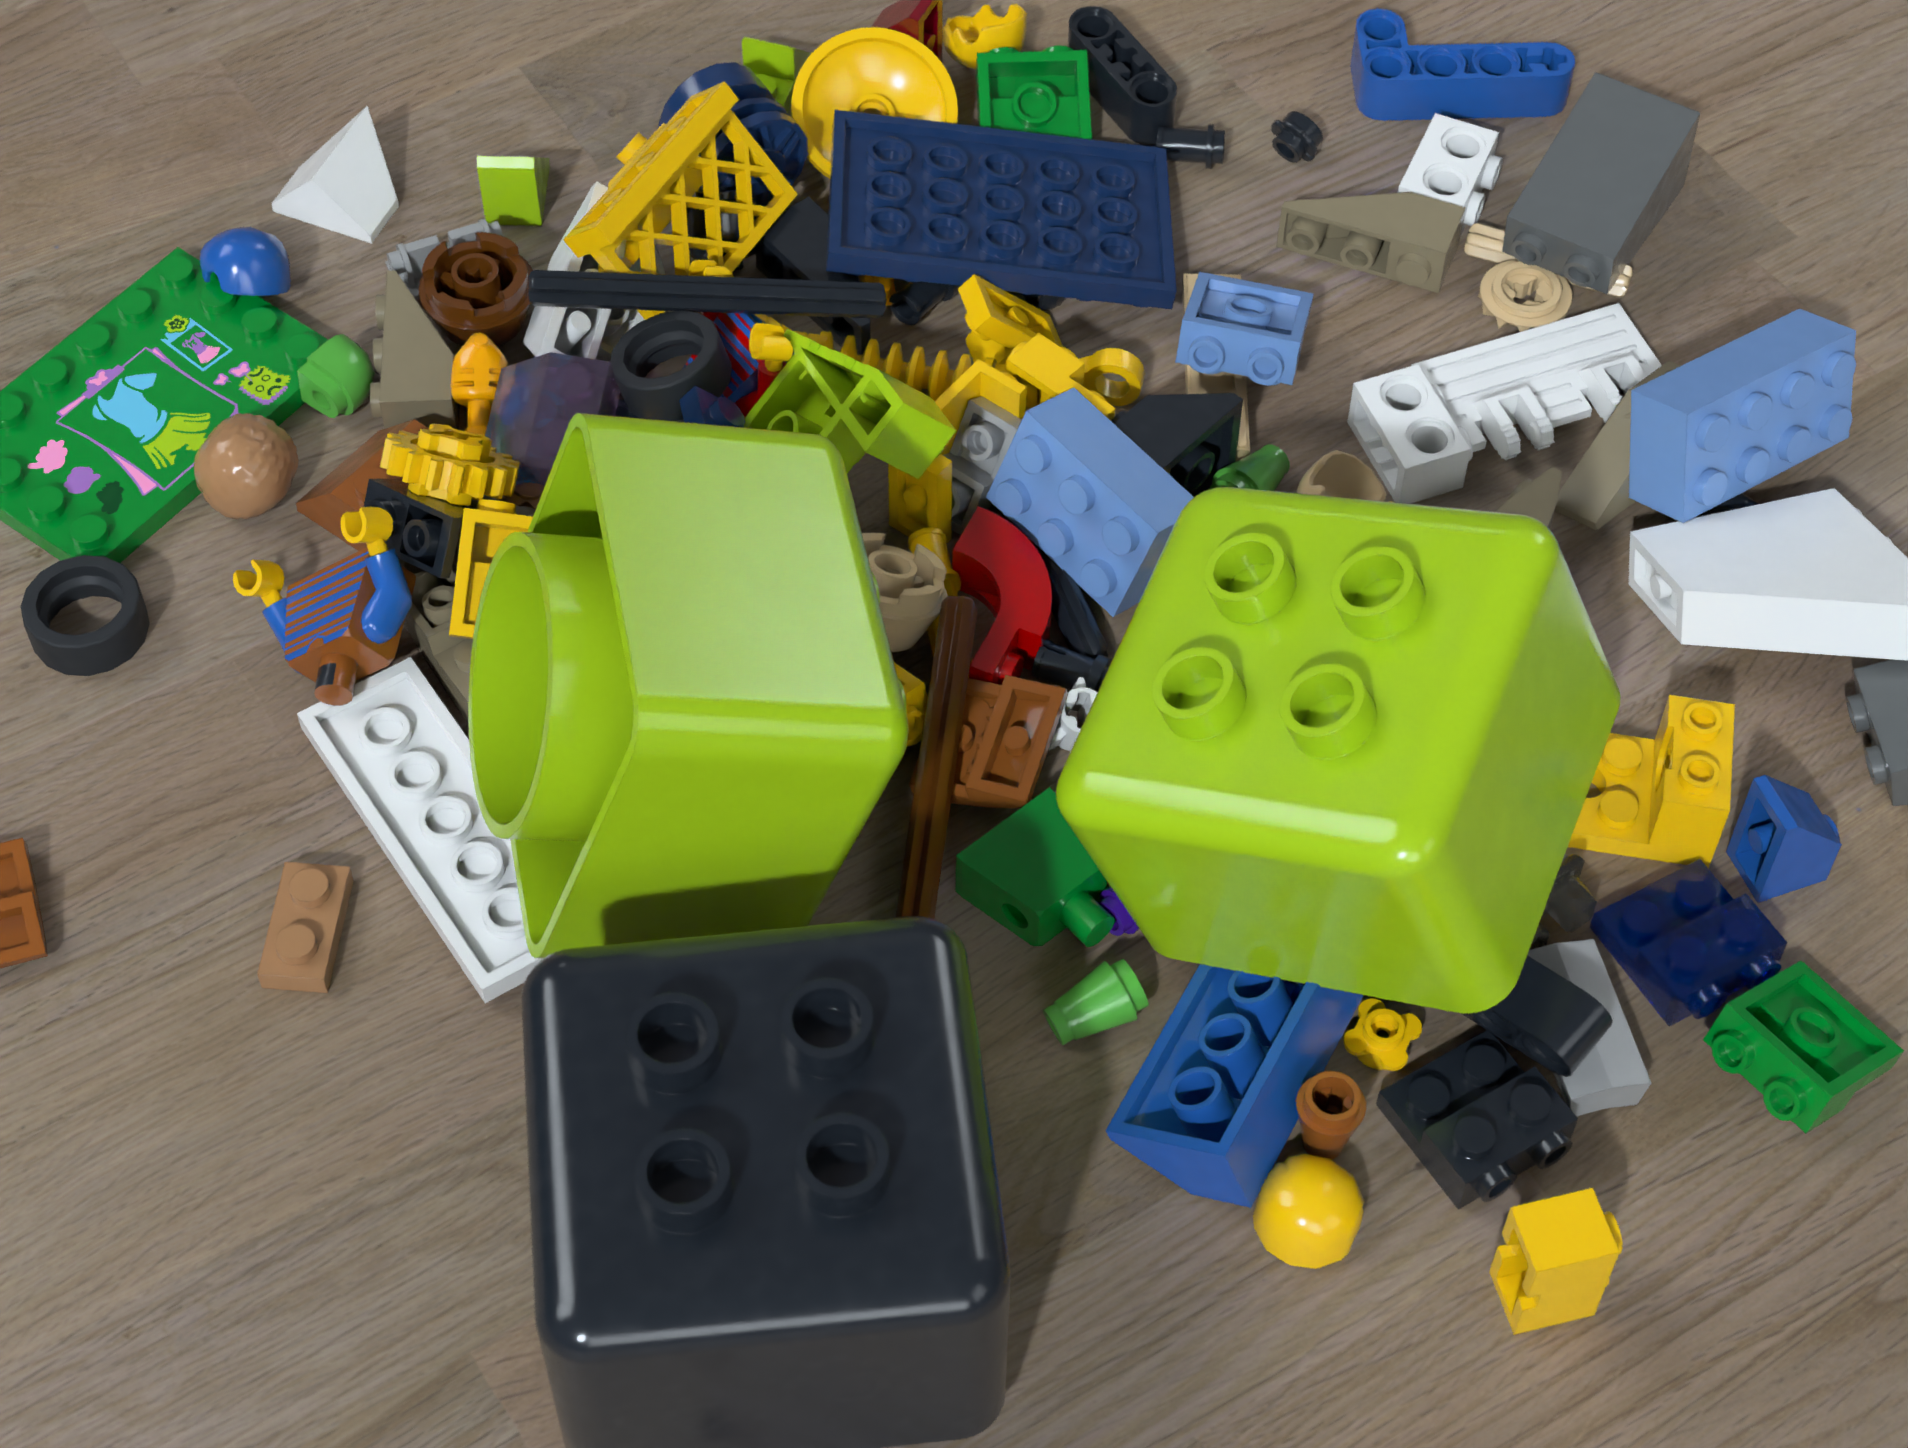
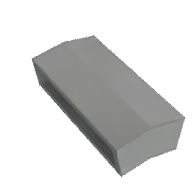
M1595 940L1560 942L1529 950L1528 956L1596 998L1606 1008L1613 1020L1612 1026L1571 1076L1564 1077L1553 1072L1566 1105L1576 1117L1606 1108L1637 1105L1651 1085V1080Z

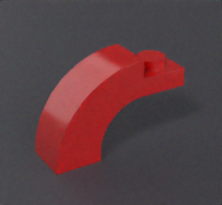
M978 506L953 548L952 569L959 574L961 579L959 591L977 598L995 617L993 625L970 664L969 678L1002 685L1005 675L1020 678L1023 668L1032 671L1040 646H1043L1045 639L1050 640L1052 589L1045 563L1031 541L1006 519Z

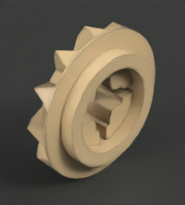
M1517 259L1499 263L1487 271L1481 281L1478 295L1482 299L1483 315L1495 316L1498 328L1511 324L1517 326L1520 332L1565 319L1572 303V291L1565 277L1536 265L1524 264ZM1536 291L1534 302L1530 300L1525 301L1523 304L1514 302L1515 297L1522 299Z

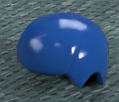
M252 227L228 229L205 243L201 250L200 267L204 281L210 282L211 274L214 272L219 279L221 289L225 293L267 296L287 293L291 287L289 256L284 245L275 235Z

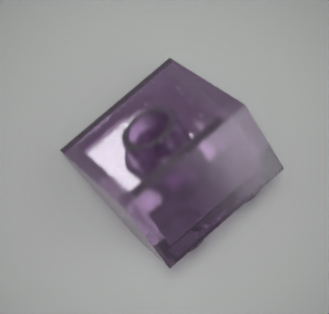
M550 352L501 368L485 436L492 440L491 447L497 449L496 453L509 454L513 456L512 460L520 462L515 485L528 482L546 485L569 422L576 413L615 416L620 389L615 381L611 362Z

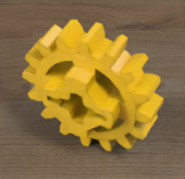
M430 424L429 429H420L418 435L403 430L399 431L398 434L389 432L387 437H385L380 468L387 469L386 473L388 475L403 477L402 481L409 483L408 489L416 495L437 498L453 505L471 506L472 500L483 499L484 495L495 499H502L503 495L513 496L520 462L512 460L513 456L509 454L496 453L497 449L491 447L492 440L487 436L454 429L449 425Z

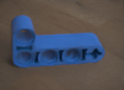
M1377 8L1367 10L1357 18L1350 69L1356 105L1362 114L1374 120H1432L1435 113L1453 119L1548 117L1562 112L1566 106L1575 67V57L1565 46L1550 42L1408 45L1405 24L1402 18L1390 10Z

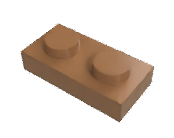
M297 862L284 863L257 973L262 988L328 993L354 882L350 866Z

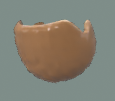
M250 413L235 414L220 422L196 453L194 475L197 487L203 493L205 501L215 511L220 512L225 517L236 520L239 518L249 519L258 517L270 511L281 502L290 489L299 462L297 448L292 438L283 428L277 426L273 420L266 419L262 415Z

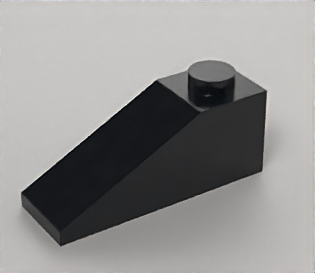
M810 197L784 210L758 241L759 250L756 253V268L768 279L859 282L858 276L826 271L829 212L826 213ZM809 316L821 329L831 332L833 340L841 347L848 335L854 336L856 338L857 354L863 355L871 339L870 318Z

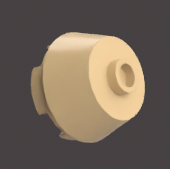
M862 533L870 568L876 577L879 587L880 609L891 652L907 650L918 642L940 614L941 602L948 596L944 587L947 569L933 552L922 545L917 544L913 554L898 547L883 545L886 534Z

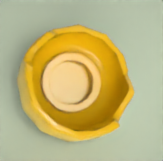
M985 4L973 17L960 15L948 18L942 35L945 50L953 60L973 69H976L977 53H988V51L999 47H1010L1021 52L1026 37L1027 12L1020 5L1011 4L1007 14L1001 17L992 11L990 5Z
M1308 1154L1291 1156L1284 1162H1278L1268 1173L1258 1194L1253 1214L1254 1229L1266 1251L1292 1266L1318 1269L1342 1260L1349 1253L1361 1226L1364 1199L1354 1175L1333 1160Z

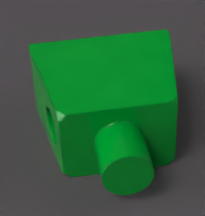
M1050 787L956 855L955 891L963 899L1031 946H1043L1067 928L1086 947H1092L1103 940L1114 925V917L1098 903L1100 902V894L1107 887V880L1062 816L1058 808L1056 793Z

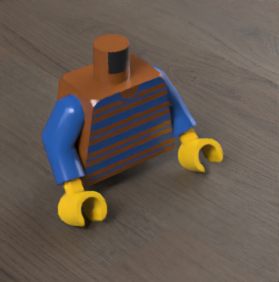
M361 507L359 512H345L341 517V531L345 539L350 543H366V548L289 585L286 598H283L280 594L284 585L283 569L272 561L252 559L251 564L256 574L248 570H236L233 573V583L238 593L243 596L261 597L267 608L262 613L285 653V660L288 665L297 673L316 683L315 697L328 705L342 706L348 704L353 698L355 681L389 666L395 658L404 622L412 607V594L416 575L401 566L395 548L388 550L385 541L391 536L393 519L386 510L379 507Z

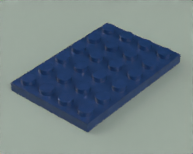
M835 110L832 126L826 271L841 272L853 276L868 275L903 279L909 282L922 281L961 286L975 274L1004 291L1019 292L1025 295L1038 294L1074 298L1080 301L1128 304L1140 308L1172 309L1177 290L1166 148Z

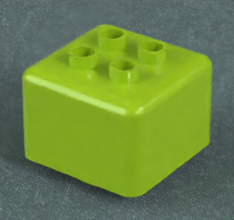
M576 413L571 418L528 532H514L508 535L500 544L493 557L484 582L477 611L470 662L468 727L475 792L481 814L491 833L500 839H510L525 938L532 957L545 958L554 952L570 948L808 926L899 765L906 750L909 732L905 691L897 677L880 609L878 583L870 568L843 458L838 448L828 438L812 433Z
M1217 487L1206 490L1192 498L1180 512L1061 771L1056 787V799L1062 816L1145 938L1159 954L1167 958L1234 971L1238 970L1244 973L1271 978L1275 976L1280 977L1281 980L1303 984L1306 982L1317 983L1320 987L1455 1013H1476L1500 1003L1509 995L1518 981L1618 713L1620 691L1557 539L1552 531L1541 521L1518 514L1237 487Z

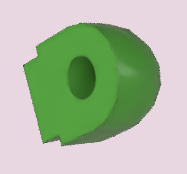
M344 334L335 335L308 356V362L297 370L301 400L329 418H335L339 414L350 415L362 405L370 395V384L373 382L375 374L368 353Z

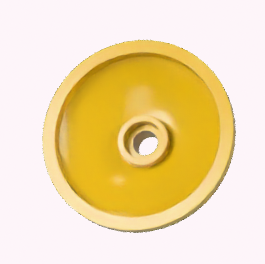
M867 27L852 29L825 41L815 49L803 64L796 78L791 98V117L807 137V159L829 179L832 126L835 110L957 124L958 118L955 88L942 62L918 40L904 33L886 28Z

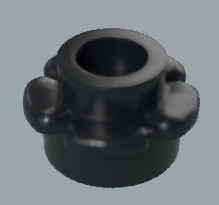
M1291 111L1282 121L1275 120L1271 125L1272 133L1277 135L1272 140V145L1281 157L1293 163L1298 162L1300 158L1307 162L1315 158L1314 155L1317 153V147L1323 141V135L1319 127L1310 118L1300 112Z

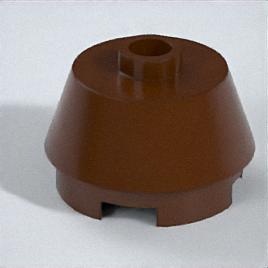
M476 232L477 241L459 243L450 248H447L446 241L441 242L428 254L422 267L423 275L419 284V297L425 310L444 334L459 346H463L471 335L479 332L487 335L497 347L513 339L521 330L530 307L528 278L530 272L533 271L530 264L519 255L518 246L506 237L488 232Z

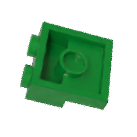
M1058 45L1045 48L1043 51L1019 52L1014 48L999 47L988 51V53H977L976 93L979 127L1092 140L1087 50H1073L1070 47Z
M1802 960L1728 1002L1703 1039L1712 1048L1713 1058L1722 1070L1731 1074L1738 1073L1742 1075L1763 1095L1766 1108L1775 1118L1782 1121H1792L1805 1134L1842 1111L1856 1091L1892 1069L1904 1052L1900 1046Z

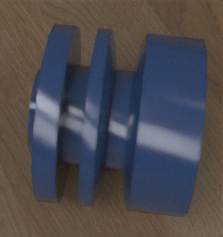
M736 62L716 63L695 72L676 88L664 105L658 123L659 127L663 122L667 124L691 96L725 81L739 98L731 110L792 186L801 174L808 155L807 137L796 121L788 115L780 103L776 102L770 91L750 68ZM720 130L715 135L717 160L734 162L733 143ZM718 172V186H736L735 174ZM751 177L752 198L758 206H767L775 196L760 178Z

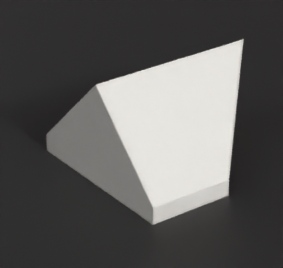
M368 106L297 169L272 202L273 212L371 244L395 213L399 204Z

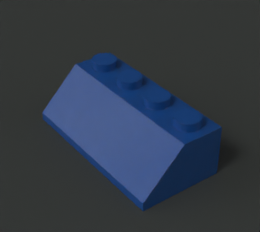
M1200 964L1105 1130L1108 1137L1192 1195L1252 1208L1268 1173L1272 1170L1299 1119L1296 1106L1299 1089L1308 1079L1324 1071L1363 995L1320 987L1317 983L1306 982L1303 984L1281 980L1280 977L1275 976L1271 978Z

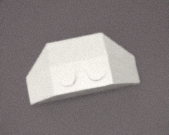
M596 182L591 187L551 257L547 270L598 272L599 264L591 254L578 258L563 239L608 190V187L599 182ZM655 245L656 274L666 275L659 251ZM640 257L629 268L630 271L641 272ZM535 306L523 343L535 357L585 385L616 383L609 367L612 350L622 335L645 319L637 310Z

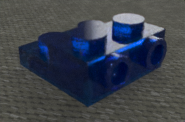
M1701 859L1595 912L1590 923V929L1669 1027L1691 1015L1695 1019L1704 1018L1717 1010L1725 1002L1728 995L1745 986L1751 990L1778 974L1782 967L1779 962L1788 943L1746 893L1733 899Z

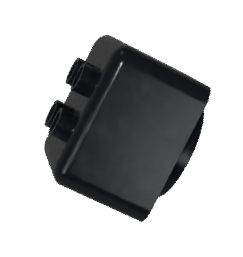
M906 916L570 948L548 955L533 967L523 985L521 1003L535 1323L565 1447L885 1448L965 1439L986 1430L999 1416L1005 1400L1011 1269L968 958L964 944L959 936L949 926L936 919L924 916Z

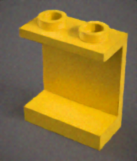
M977 359L934 401L956 429V433L945 445L942 453L934 459L919 479L888 464L890 526L908 537L923 528H939L943 534H946L947 543L951 540L952 460L943 455L950 453L968 402L971 399L982 396L1021 420L1023 419L1026 412L1027 387L1011 374L999 371L982 360Z

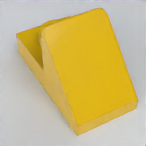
M975 274L958 288L967 311L965 321L972 330L966 337V344L973 362L977 359L984 362L986 357L995 358L996 363L1006 364L1009 354L1019 343L1023 341L1028 342L1038 333L1058 346H1063L1051 316L1046 312Z

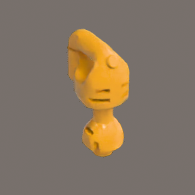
M479 332L471 335L454 357L451 372V394L456 403L465 405L468 408V427L465 432L482 434L492 440L491 447L498 449L500 437L492 428V406L502 403L508 398V363L494 342L487 335Z

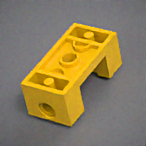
M1669 695L1655 739L1610 733L1592 780V784L1599 789L1601 794L1585 799L1568 847L1709 869L1730 812L1735 704Z

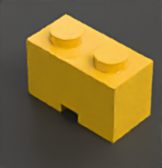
M1589 1188L1510 1207L1502 1231L1506 1245L1497 1246L1489 1273L1513 1334L1516 1335L1594 1316L1604 1290L1609 1284L1610 1275L1616 1260L1622 1252V1237L1618 1223L1611 1212L1602 1211L1594 1189Z

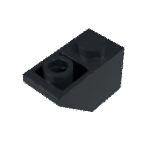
M369 479L363 507H379L391 515L393 530L389 539L385 541L388 550L395 548L399 559L439 578H450L464 506L453 505L447 501L429 496L416 495L408 489L409 483L403 482L402 479Z

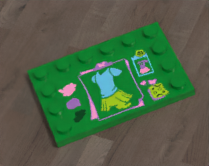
M177 247L0 391V520L58 560L88 555L104 556L121 563L202 493L197 487L194 475L195 455L212 430L220 422L235 414L250 413L262 415L266 419L273 420L279 426L305 404L301 400L297 370L308 362V356L329 339L259 296L233 295L223 292L219 279L214 272L211 274L210 282H205L201 272L200 260Z

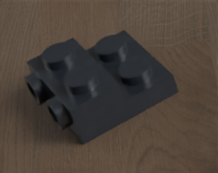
M1487 1030L1380 1090L1376 1102L1377 1107L1458 1210L1479 1197L1484 1202L1496 1199L1514 1184L1518 1174L1535 1164L1539 1169H1545L1558 1162L1572 1147L1571 1137L1578 1120L1536 1067L1524 1072L1495 1035Z

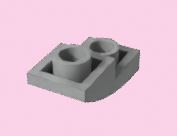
M982 396L969 400L951 451L943 455L952 460V530L959 535H962L978 506L986 510L990 508L992 503L986 498V495L1022 421Z

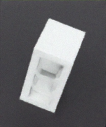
M1435 113L1399 185L1398 193L1413 192L1466 207L1461 237L1466 225L1472 226V224L1477 223L1485 201V194H1482L1483 188L1493 190L1497 182L1503 161L1502 157L1495 156L1499 132Z
M1418 364L1353 384L1347 423L1395 503L1411 504L1463 488L1468 461L1473 456L1470 437L1463 427L1456 426L1446 410L1445 399L1440 388L1435 384H1430Z

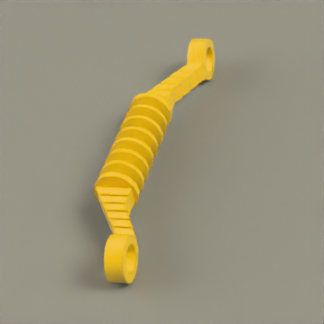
M755 314L767 324L781 325L775 319L765 314ZM784 324L781 325L785 333L789 328ZM795 331L825 347L835 350L833 334L831 332L822 331L820 335L812 333L808 335L806 332ZM848 335L845 338L839 351L861 363L868 364L887 373L922 392V389H927L929 397L933 401L944 393L971 366L970 355L963 353L955 370L949 369L946 350H940L932 366H927L925 351L921 346L915 348L909 362H903L901 344L896 342L892 344L886 359L880 358L879 342L877 339H870L863 355H858L856 338L852 335ZM1105 348L1096 351L1091 356L1078 358L1085 363L1083 387L1098 392L1110 405L1124 406L1131 404L1139 397L1145 376L1144 365L1138 357L1129 351L1119 348ZM985 358V363L999 371L1006 372L1005 364L996 363L995 358ZM1114 373L1122 376L1126 380L1113 381L1104 377L1102 374Z

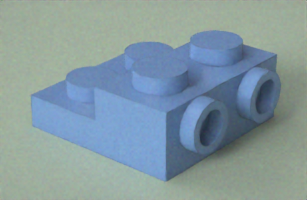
M1199 272L1182 319L1175 362L1190 365L1195 371L1204 374L1227 372L1248 376L1251 381L1260 385L1273 386L1280 383L1293 385L1314 293Z

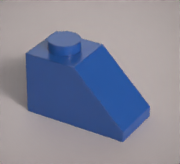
M1763 775L1753 778L1726 853L1756 902L1759 903L1827 880L1842 844L1835 823L1828 815L1821 813L1808 792L1770 776Z

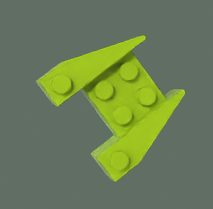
M789 329L785 331L784 337L790 340L794 354L745 417L744 425L745 428L822 435L833 442L838 448L847 474L862 459L866 452L917 479L922 476L934 459L942 453L945 445L956 433V429L931 397L875 367L861 363L848 355L825 347Z

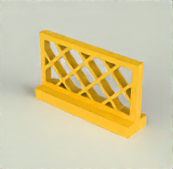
M724 81L691 96L563 241L578 258L591 254L606 273L656 274L655 244L673 246L675 275L688 276L690 266L689 248L707 250L708 260L716 261L719 266H725L732 273L798 194L731 110L739 98ZM720 130L733 143L734 162L717 160L715 135ZM687 167L702 169L704 198L686 196L684 171ZM718 172L735 174L737 203L719 200ZM751 177L760 178L775 196L767 206L753 205ZM656 203L671 205L672 234L654 232L652 207ZM686 207L705 210L706 239L688 237ZM720 212L738 214L739 239L737 242L722 241ZM638 224V230H633ZM623 240L639 242L641 272L630 271L614 252ZM637 310L645 320L657 314L665 313L664 311Z

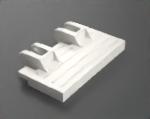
M1619 303L1411 365L1418 364L1430 384H1435L1440 388L1445 399L1446 410L1456 426L1463 427L1468 433L1473 452L1485 449L1487 442L1483 436L1485 433L1494 449L1498 451V455L1501 456V459L1504 458V460L1517 457V454L1521 453V440L1516 428L1513 427L1514 424H1519L1535 449L1540 450L1550 447V444L1554 443V427L1591 416L1592 407L1588 402H1591L1599 416L1606 423L1622 400V395L1620 396L1619 392H1623L1625 395L1629 389L1662 366Z

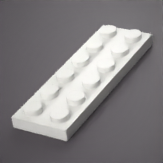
M409 657L355 684L352 701L348 704L333 706L319 702L298 712L297 715L301 729L484 1003L524 983L533 967L543 958L532 957L527 947L510 839L496 837L487 827L475 792L469 739L412 658Z

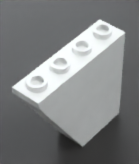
M1835 488L1696 517L1685 523L1677 521L1630 531L1629 585L1681 644L1908 660V558Z

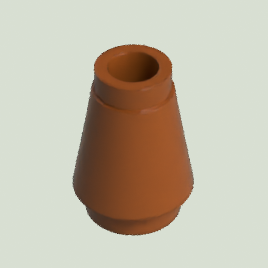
M1337 1071L1321 1072L1308 1079L1299 1089L1296 1106L1305 1151L1309 1155L1329 1158L1331 1160L1336 1158L1363 1121L1367 1108L1366 1099L1357 1083L1348 1075Z

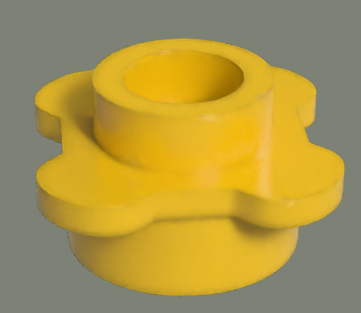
M1371 998L1364 1000L1358 1007L1360 1018L1355 1028L1348 1030L1344 1035L1343 1043L1345 1049L1351 1055L1357 1056L1363 1064L1373 1069L1397 1071L1404 1068L1408 1061L1407 1049L1410 1042L1418 1039L1421 1035V1021L1412 1013L1401 1015L1391 1009H1387L1379 999ZM1384 1030L1389 1034V1037H1379L1377 1032Z

